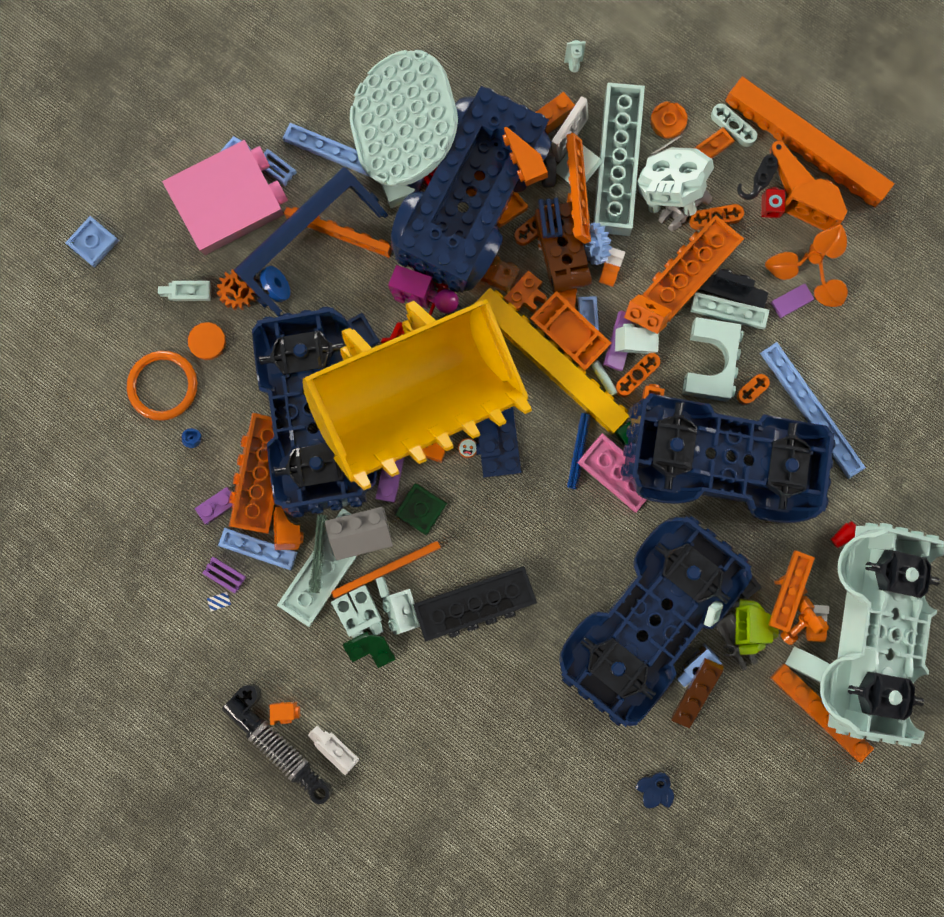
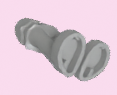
M705 190L702 198L695 200L696 207L701 203L708 205L713 200L707 190ZM666 206V209L662 210L658 221L663 224L672 216L674 220L667 228L672 232L681 227V224L686 222V218L690 215V213L688 215L684 213V208L680 211L679 207Z

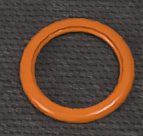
M156 351L143 356L135 363L127 378L126 389L129 401L138 413L152 420L164 421L181 415L189 408L197 393L198 382L193 366L186 358L171 351ZM157 360L175 362L185 371L188 379V390L185 398L178 406L167 411L149 409L139 400L136 392V380L139 373L149 363Z

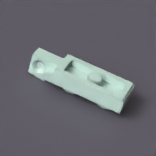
M172 281V283H169V286H158V294L160 297H168V300L211 301V282Z

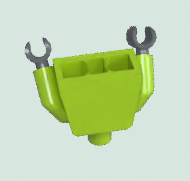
M742 599L736 601L730 610L736 606L735 645H739V647L731 644L723 647H728L732 650V653L725 654V657H732L736 653H740V655L757 654L765 649L766 644H772L773 639H776L779 635L777 628L768 625L771 615L758 602Z

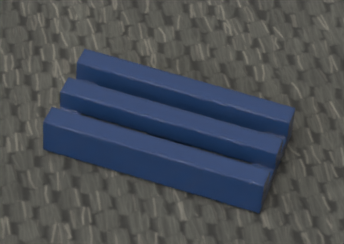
M550 198L546 200L539 199L543 238L562 237L563 232L558 198L550 200ZM553 204L557 225L556 233L554 230L553 215L551 205ZM544 205H547L550 233H547Z

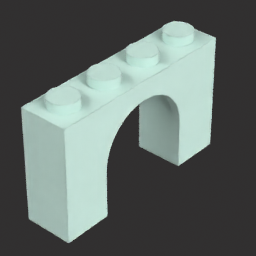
M698 317L694 319L690 340L717 346L724 355L725 365L721 373L713 376L688 372L684 377L682 395L728 402L731 397H734L736 386H733V382L738 375L736 361L739 360L741 349H738V346L743 338L742 324Z

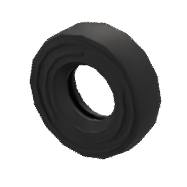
M548 153L544 160L548 171V178L542 180L543 187L547 188L554 187L556 182L555 156L552 153Z

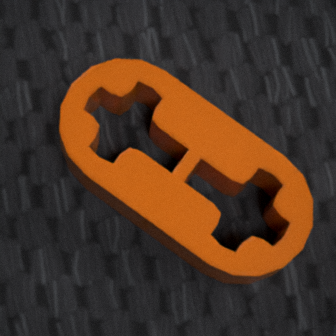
M758 374L738 391V402L743 405L753 402L769 387L768 377L764 374ZM757 380H763V386L755 389L754 386L758 383ZM749 390H751L752 393L749 395V399L746 398L744 400L742 398V396L744 395L743 392L747 393Z

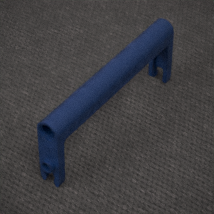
M345 167L339 170L234 269V272L259 297L257 301L264 308L268 306L277 317H281L280 313L282 310L253 278L343 192L351 188L378 218L389 216L378 203L379 199L372 192L369 193Z

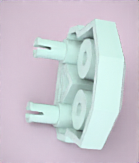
M671 147L649 156L646 167L642 169L637 180L639 193L647 202L649 212H658L661 208L660 205L684 207L686 215L689 213L690 216L694 215L697 211L695 200L703 197L707 187L706 180L714 169L713 159L697 148Z

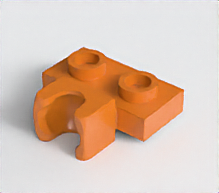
M528 270L507 293L504 301L513 304L517 311L525 305L528 310L535 314L537 306L534 302L540 301L544 304L547 301L546 295L539 290L543 282Z

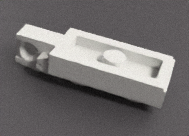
M316 726L308 734L315 747L344 775L359 761V758L332 732L330 734L326 731L323 732Z

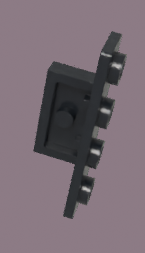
M719 269L699 289L700 291L763 309L769 294L767 291L755 288V280H752L751 277L733 274L728 269Z

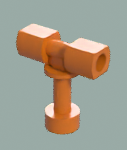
M807 596L801 597L797 608L801 613L798 616L800 621L790 629L789 633L782 631L780 634L783 641L789 645H793L798 640L797 634L804 627H811L815 635H822L829 629L822 616H817L814 613L813 609L815 606Z

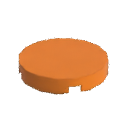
M666 101L654 108L650 118V125L658 136L675 138L684 131L687 125V113L680 104Z
M200 323L190 331L188 336L190 351L196 357L203 360H213L219 357L226 346V336L223 330L213 323Z

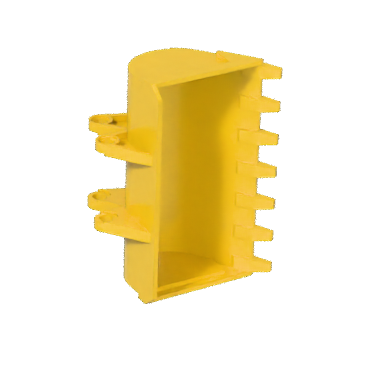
M487 299L439 320H435L419 304L411 301L406 304L408 320L402 322L405 334L374 348H371L354 329L347 328L342 331V337L346 345L340 348L343 361L303 378V389L313 418L327 445L335 454L334 460L350 482L355 481L363 490L371 487L367 475L380 468H383L391 477L399 474L395 464L397 460L410 455L417 463L421 464L427 461L422 449L429 445L437 443L445 451H449L454 448L449 436L461 430L474 439L480 436V432L475 425L476 423L489 418L498 426L504 425L506 420L501 412L513 406L524 414L532 411L527 401V392Z

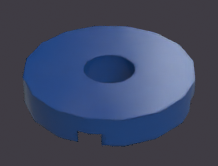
M267 266L260 272L262 287L264 290H268L270 293L268 295L271 299L281 303L290 297L289 283L279 269L274 266Z

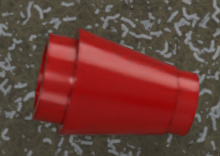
M852 521L845 523L830 539L837 548L847 544L855 537L856 525Z

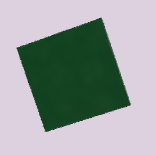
M415 483L394 515L427 536L447 506V503Z

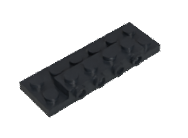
M522 566L413 604L424 640L428 642L449 635V638L461 635L460 631L467 629L468 632L479 629V624L485 622L486 625L498 622L497 618L502 616L505 619L516 616L515 612L535 605L537 601L526 569Z

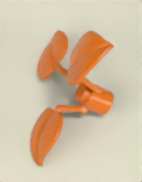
M842 224L824 230L815 236L813 244L809 247V253H805L800 262H798L797 254L783 252L769 258L765 262V267L775 277L788 280L798 274V266H801L806 259L813 264H819L821 283L823 285H819L814 289L816 300L829 307L841 306L848 295L847 286L844 282L836 279L825 282L823 258L825 255L830 258H837L845 252L847 247L846 232Z

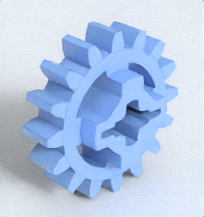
M600 223L590 224L591 242L583 243L587 261H590L592 265L602 264L608 261L607 257L611 256L609 252L612 249L609 245L611 239L607 237L609 233L604 232L605 227L600 226Z

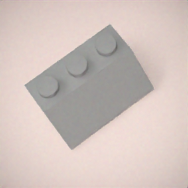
M383 507L325 521L329 542L336 560L393 546Z

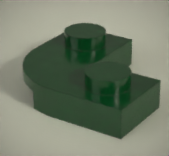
M363 633L343 643V648L352 663L368 654L372 656L378 668L396 660L394 653L383 636Z

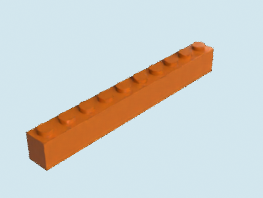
M743 76L729 92L725 102L731 108L737 109L745 118L757 123L762 130L768 131L776 140L788 145L790 150L802 155L806 161L812 162L821 172L829 174L837 183L843 184L851 193L864 199L868 205L876 207L895 184Z

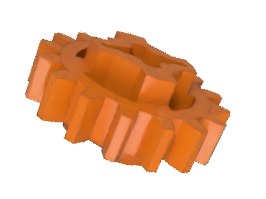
M234 269L231 270L230 275L225 272L226 278L220 277L219 279L222 284H217L218 289H220L217 292V295L221 297L219 300L225 303L227 308L232 305L233 310H236L238 306L241 310H244V305L250 307L249 302L256 301L253 297L256 294L245 282L239 280L241 278L234 272ZM228 297H230V298L234 297V298L236 299V301L231 300V299H229Z

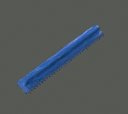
M581 413L580 416L581 419L573 451L574 456L567 487L573 490L578 488L576 484L579 481L577 479L580 477L578 474L581 472L579 471L581 466L577 462L583 456V451H585L583 450L585 449L584 444H586L584 442H586L585 437H587L586 435L588 434L586 433L589 430L587 426H590L588 421H590L589 419L591 418L589 417L591 415Z

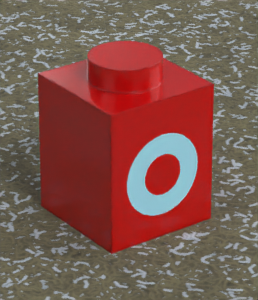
M776 187L766 189L762 195L761 217L780 218L785 212V190H779Z

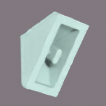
M381 184L390 208L401 205L410 193L416 192L414 188L406 185L387 186Z

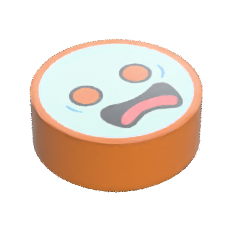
M469 438L462 440L458 446L460 455L464 458L474 457L476 455V442Z

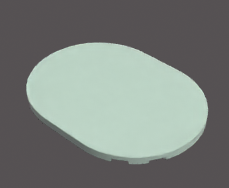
M403 50L387 56L367 73L368 76L364 82L360 83L354 94L355 100L350 108V125L360 164L371 178L387 186L408 185L431 173L450 150L458 124L455 101L443 66L435 57L421 50L407 52V50Z

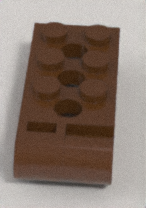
M572 202L559 204L562 237L543 238L539 209L535 210L534 221L553 293L586 287L592 284L583 243L575 238L573 234ZM553 205L551 206L554 226H557ZM544 207L547 233H550L547 207ZM562 261H567L570 264H564Z

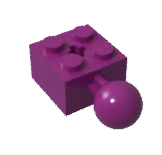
M396 265L388 284L394 300L400 303L415 301L425 309H428L430 302H433L436 308L445 314L452 313L457 309L459 298L454 291L443 289L436 292L432 277Z

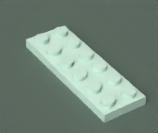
M341 509L336 518L351 515V513ZM327 532L324 535L326 536L324 537L326 538L325 542H323L325 543L323 544L325 546L323 547L325 548L323 549L324 554H322L324 559H321L323 560V564H321L323 566H321L322 571H320L322 572V576H320L322 578L319 581L321 582V586H319L321 587L319 588L320 593L309 592L311 591L309 590V586H311L310 581H312L310 580V576H312L311 569H313L312 564H314L312 563V559H314L312 558L314 554L312 552L277 604L278 607L308 627L312 625L332 595L331 592L336 589L357 557L353 556L336 560Z

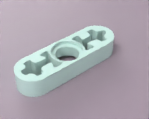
M717 104L713 108L711 119L718 126L724 127L731 137L742 146L750 147L757 139V132L724 104ZM722 111L723 115L718 116L717 112ZM732 121L737 122L739 128L731 129L729 123ZM750 135L751 138L746 140L745 136Z

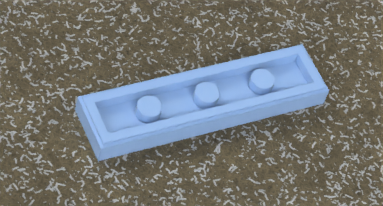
M224 528L218 544L220 547L291 571L298 552L293 550H275L272 543Z

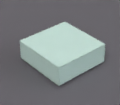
M377 578L376 582L381 598L389 596L385 578Z
M716 600L709 606L704 625L711 627L719 621L723 603Z

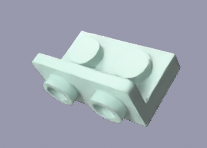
M410 589L383 598V609L388 614L389 628L394 635L420 627Z

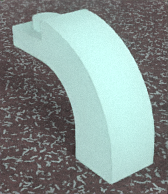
M795 646L785 663L797 672L821 683L826 668L830 665Z

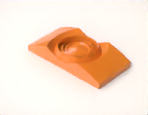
M557 291L530 318L550 340L585 371L611 345V342Z

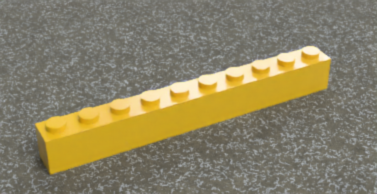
M489 288L474 303L476 304L487 299L502 335L611 435L629 418L628 410L623 405L616 404L613 401L614 397L607 391L604 393L599 388L600 385L596 380H590L585 375L586 372L580 366L576 367L572 363V359L566 353L562 354L553 341H548L544 338L545 335L539 328L535 329L532 327L530 320L526 316H520L513 304L510 302L507 304L503 300L500 292Z

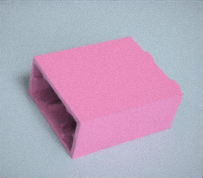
M245 140L162 181L199 251L204 255L284 215L279 205L287 202L288 199L278 180L268 185L261 171L269 168L270 165L260 146L250 150Z

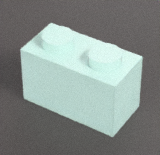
M623 324V327L616 329L615 352L656 353L658 352L659 333L656 334L642 326L640 328L635 327V324Z

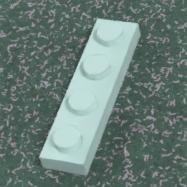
M697 292L694 294L690 312L762 330L766 328L769 314L768 309Z

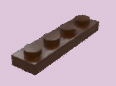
M704 658L672 714L671 721L690 729L721 676L723 665Z

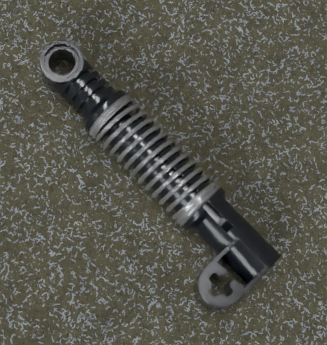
M249 684L241 687L224 705L222 711L246 733V738L250 742L254 741L253 745L257 744L256 748H261L259 751L263 750V754L266 753V757H270L269 760H274L272 764L276 762V767L279 765V770L283 769L282 773L289 770L285 776L290 773L288 779L292 783H301L300 787L304 786L303 790H308L307 794L312 802L324 804L332 795L333 790L330 783L321 778L318 779L319 776H315L314 771L311 772L310 763L305 758L301 759L302 755L298 756L299 752L295 753L296 749H292V746H289V742L285 743L286 739L282 740L283 736L279 737L280 733L276 734V730L272 731L273 727H270L266 720L260 719L251 710L261 698L259 686ZM248 691H252V697L245 700L249 705L247 707L238 697H247ZM317 788L325 790V797L317 795Z

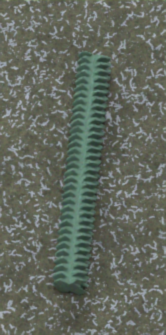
M317 515L318 518L316 520L317 530H315L316 537L314 540L316 542H314L315 547L312 557L314 558L312 559L314 564H312V576H310L312 581H310L311 586H309V590H311L309 592L320 593L319 588H321L319 587L321 586L319 581L322 578L320 577L322 576L320 571H322L321 566H323L321 565L323 564L321 559H324L322 554H324L323 549H325L323 548L325 547L323 542L326 539L324 538L326 537L324 536L326 534L324 533L326 532L324 531L326 530L325 521L328 520L326 515Z

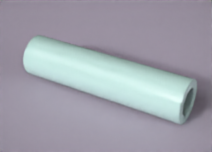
M597 360L592 363L591 367L606 391L612 396L616 395L618 392L600 361Z

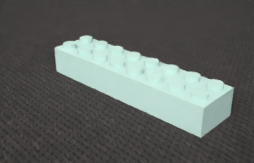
M607 83L599 156L603 162L598 167L593 223H600V226L605 227L604 232L612 235L630 236L633 228L645 86Z

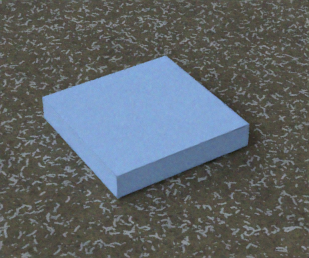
M89 216L65 243L95 268L119 240L94 218Z

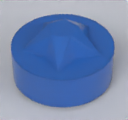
M193 428L186 429L182 433L183 445L188 448L199 446L201 443V433Z

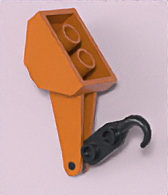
M775 141L770 148V154L763 158L754 175L751 193L745 194L742 191V184H738L737 192L739 196L745 200H752L769 185L777 170L788 196L785 199V212L823 231L839 225L847 213L838 186L829 180L821 178L815 180L782 141Z

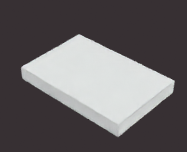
M582 96L551 141L552 151L557 162H560L567 152V134L573 132L578 135L588 120L587 99Z

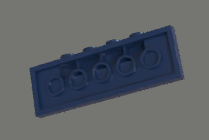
M513 407L501 412L506 420L504 425L498 426L489 418L476 425L480 432V436H478L479 443L476 444V453L481 455L483 478L521 474Z

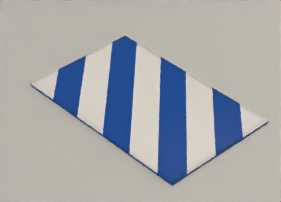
M227 592L207 598L210 611L231 605Z

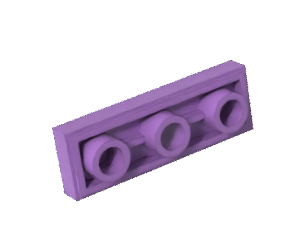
M624 311L618 312L610 340L611 345L608 347L603 364L618 371H623L628 352H615L616 329L623 327V324L636 325V323L624 318L626 313Z

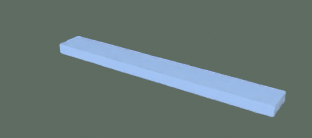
M289 124L282 138L284 142L369 176L360 164L356 149L295 124ZM424 178L406 186L414 188L418 192Z
M776 342L762 351L760 355L808 423L826 425L834 433L835 448L832 450V457L846 477L849 479L865 469L864 464L780 345Z

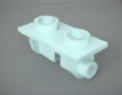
M575 40L567 43L564 63H569V70L571 72H578L580 69L586 41L580 42Z

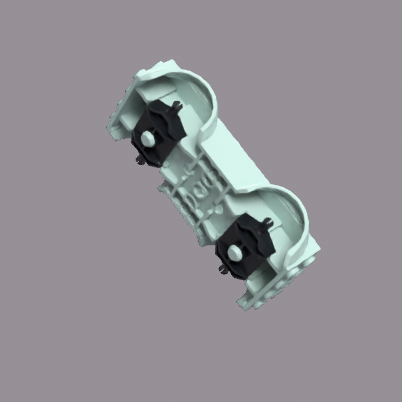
M865 523V526H856L855 537L841 551L838 560V575L841 583L847 590L838 657L826 668L820 683L822 702L829 712L828 727L835 728L836 733L849 735L850 733V737L863 739L867 736V740L879 742L882 738V742L896 744V741H898V744L911 747L912 743L921 744L925 732L914 726L910 716L912 715L913 706L924 705V703L918 702H924L923 698L914 696L915 686L913 684L919 677L929 675L925 661L931 617L937 614V610L929 606L925 599V594L928 593L929 585L938 586L940 582H935L940 581V579L931 575V563L936 558L944 556V541L939 540V536H924V533L919 531H911L910 533L907 528L902 527L893 529V525L880 523V526L873 523Z

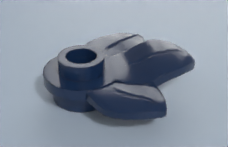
M657 772L652 777H643L636 784L635 789L644 793L643 804L645 808H654L660 803L669 808L674 800V792L670 788V778L665 773ZM658 781H663L664 784H663V785H658L657 782H658Z

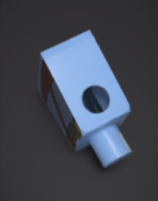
M705 643L683 664L685 672L678 678V681L685 688L691 683L697 672L693 671V669L700 667L704 658L720 665L722 664L719 657Z

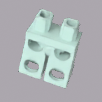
M367 584L331 601L349 637L355 638L363 634V630L370 627L373 635H378L384 631L381 624L382 618Z

